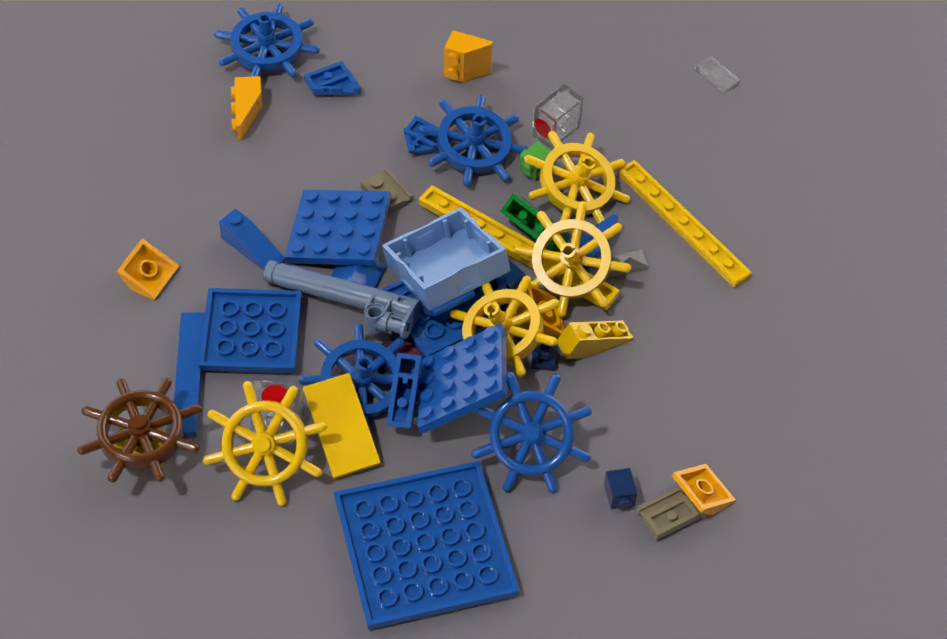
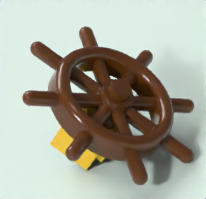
M120 378L116 384L121 395L112 400L103 411L89 406H84L81 409L83 415L98 420V439L80 445L77 448V452L80 455H85L101 449L104 455L114 463L108 475V481L111 483H115L124 468L132 470L151 468L155 480L162 482L165 479L162 467L165 461L170 459L178 448L193 453L199 452V444L183 439L184 426L182 419L201 413L202 406L195 404L179 410L176 404L165 396L172 384L170 378H164L156 392L149 390L130 392L126 380ZM137 406H147L143 415L139 414ZM157 409L167 414L152 420ZM127 410L130 416V420L119 417L118 415ZM173 423L171 434L157 429ZM110 426L120 427L119 432L109 435Z

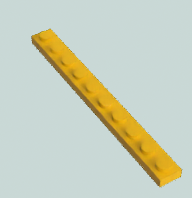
M433 185L419 198L420 206L440 217L462 207L477 221L482 230L491 234L506 249L507 255L534 269L532 257L516 255L514 247L534 248L535 242ZM543 259L544 271L546 272L558 264L559 261ZM565 270L551 280L562 285ZM574 271L571 287L583 285L584 283ZM604 282L599 287V290L608 301L607 307L603 308L607 311L618 298L620 290ZM591 294L583 297L589 300L590 302L598 305V303Z

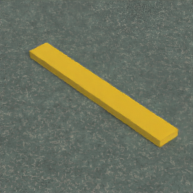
M633 160L618 169L617 175L733 288L751 278L752 272L639 163Z

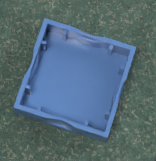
M462 207L382 245L387 267L421 300V303L429 311L511 271L506 249L491 234L482 230L477 221Z

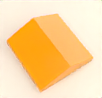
M142 238L116 273L132 291L154 300L180 265Z
M707 464L673 472L671 475L703 514L713 516L736 501Z

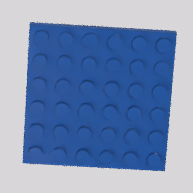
M479 461L334 492V499L368 630L519 596L518 584Z

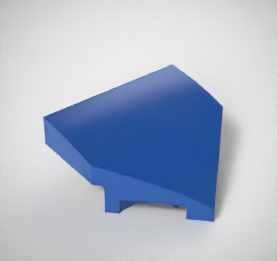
M415 116L408 126L403 128L408 152L413 154L440 153L437 137L419 132V127L422 125L434 128L439 127Z

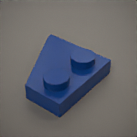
M343 61L304 75V81L313 95H356L361 93L360 86Z

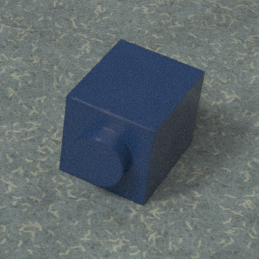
M631 468L606 471L604 486L610 509L618 508L625 510L635 506L637 490Z

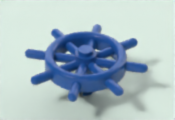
M277 3L273 12H261L249 15L244 8H239L237 13L242 20L236 24L232 32L221 30L214 32L215 38L231 41L232 53L219 59V65L226 66L234 61H238L242 66L252 70L250 77L260 76L261 72H275L282 69L290 77H295L297 71L291 64L298 59L301 52L312 54L320 52L318 46L303 44L301 31L313 26L314 20L309 18L296 23L290 17L281 14L283 10L282 3ZM276 27L283 29L278 33L275 32ZM250 31H253V33H254L256 36L246 35V34H247L248 32H250ZM292 36L294 40L293 42L284 41L283 39ZM240 42L249 43L251 45L242 48ZM278 48L287 49V51L281 53ZM259 51L257 57L251 55L252 53Z
M484 95L477 97L476 106H466L455 110L446 100H440L439 105L447 115L441 121L439 128L425 125L419 127L421 134L437 137L440 154L429 159V166L434 167L446 161L452 167L464 172L463 185L466 187L471 185L473 174H484L493 170L503 181H509L510 175L501 165L507 159L509 152L521 154L524 149H528L527 146L512 144L509 126L518 122L519 116L513 114L503 120L496 113L484 108ZM472 120V125L468 127L464 121ZM485 124L490 126L489 128L484 129ZM456 125L462 133L449 131V129ZM497 133L501 141L488 139V137ZM448 139L459 141L460 143L451 147ZM486 147L498 149L499 152L493 156ZM464 150H467V158L460 155L459 153ZM477 152L482 155L483 160H475Z
M357 323L354 326L355 340L345 342L334 349L321 339L315 340V347L327 356L322 366L321 375L301 376L299 383L301 385H311L340 376L331 375L335 365L339 366L346 373H350L369 428L370 418L380 416L389 410L392 387L388 394H386L375 384L393 383L396 356L394 354L404 345L403 338H397L386 348L377 342L364 340L363 325ZM355 354L356 366H352L344 358ZM365 354L373 356L376 359L372 362V360L368 356H365ZM384 364L387 366V368L389 369V371H390V373H391V374H374V373H376ZM367 391L379 401L368 405Z
M508 372L507 384L512 395L506 398L495 411L485 406L473 411L491 420L489 428L491 443L474 449L471 452V456L474 459H478L495 453L501 463L510 469L502 486L505 492L512 490L518 474H542L549 492L555 493L558 490V486L551 470L558 467L568 455L584 462H588L591 459L590 453L573 446V422L590 416L592 409L587 406L569 413L566 407L553 397L561 380V376L557 373L551 376L545 392L536 390L521 391L514 373ZM525 401L540 402L532 419ZM515 405L522 423L505 416ZM548 407H552L559 417L542 423ZM500 425L518 433L500 439ZM563 426L562 441L546 434V432ZM522 442L515 459L511 458L504 450V448ZM541 443L558 451L547 460ZM531 446L538 464H524Z

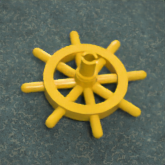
M550 131L548 137L554 149L548 154L545 161L531 155L524 157L525 163L541 169L540 183L542 188L531 191L528 195L529 198L536 200L546 196L554 206L563 211L560 221L570 219L571 214L576 215L579 201L575 200L578 192H580L587 204L585 215L592 214L597 224L605 220L600 209L606 205L610 198L626 204L630 202V196L614 190L615 175L613 171L624 167L625 161L618 159L609 163L599 151L592 148L595 139L593 133L586 135L584 144H562L556 132ZM570 156L579 157L577 165H574ZM561 158L567 170L553 165L554 162ZM552 174L564 178V180L554 183ZM601 176L603 185L590 179ZM568 188V196L566 197L560 190ZM588 189L601 193V196L594 200Z
M584 201L579 202L575 219L562 220L554 224L544 211H539L537 218L545 230L538 237L534 248L514 247L516 255L532 257V264L537 278L531 281L530 284L538 288L543 285L549 292L560 297L557 310L559 317L566 315L569 298H581L591 294L600 307H607L608 301L599 290V287L607 279L610 270L631 271L630 264L612 261L611 250L607 241L622 230V224L616 223L604 232H601L591 223L584 221L587 204ZM573 231L571 243H566L560 234ZM582 232L593 238L579 248ZM552 239L561 253L545 250ZM600 247L601 259L585 257L595 248ZM543 259L559 261L558 264L546 272L544 271ZM582 265L596 267L599 270L591 278ZM565 270L562 286L551 280ZM574 271L584 283L583 285L571 287Z
M529 276L522 278L517 290L502 289L493 291L490 282L481 285L485 296L476 301L468 312L456 309L450 312V316L453 319L464 321L462 327L463 339L475 335L477 325L488 328L502 323L506 328L507 365L513 364L519 377H523L526 374L521 360L528 356L538 343L556 346L558 342L555 337L542 334V314L557 308L559 300L552 299L537 306L534 300L526 294L531 283V277ZM509 304L506 312H502L499 305ZM519 305L528 310L514 317ZM531 320L529 330L517 327ZM517 336L523 339L515 345L512 338Z
M245 381L243 389L247 405L237 410L230 418L215 410L208 411V418L225 428L222 434V451L204 456L203 463L211 465L225 460L229 469L239 478L231 495L234 501L241 499L248 484L272 486L277 504L284 506L287 501L282 482L292 477L299 469L314 477L322 475V470L306 461L305 457L308 449V436L325 431L327 424L325 422H318L304 426L299 416L290 409L298 393L296 386L289 387L281 403L257 401L253 384L250 381ZM260 411L275 413L267 430L265 429ZM250 414L256 433L240 424ZM283 419L287 420L293 430L276 435ZM236 433L251 442L234 447V435ZM296 440L295 454L282 448L279 444ZM254 452L245 468L237 457ZM273 454L290 463L279 473ZM263 457L269 475L255 474Z

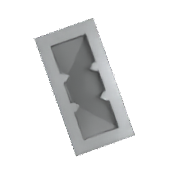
M642 249L612 255V261L630 264L631 271L610 270L607 278L647 270L649 266Z

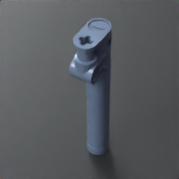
M270 260L264 269L263 279L266 283L364 309L365 327L368 333L371 334L388 333L391 331L400 334L401 338L406 339L421 313L422 303L419 299Z

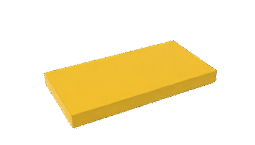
M350 373L303 387L314 424L318 422H325L327 424V429L318 433L333 480L380 465L381 462Z

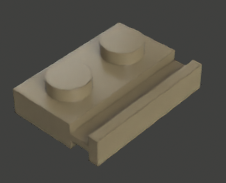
M385 168L384 172H378L361 182V188L364 191H390L391 201L387 215L405 206L406 202L413 201V195L388 168Z
M680 486L637 508L638 515H641L643 522L656 540L699 519L700 514L688 497L684 496Z

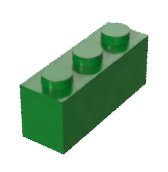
M512 193L500 212L536 240L545 230L537 218V213L540 210L525 198ZM548 217L553 224L556 223L554 220ZM569 232L560 234L566 243L572 237V234ZM552 239L547 248L554 252H561Z

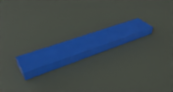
M205 312L181 313L174 403L179 410L199 404L201 385L199 357ZM198 414L182 419L184 426L183 437H197Z

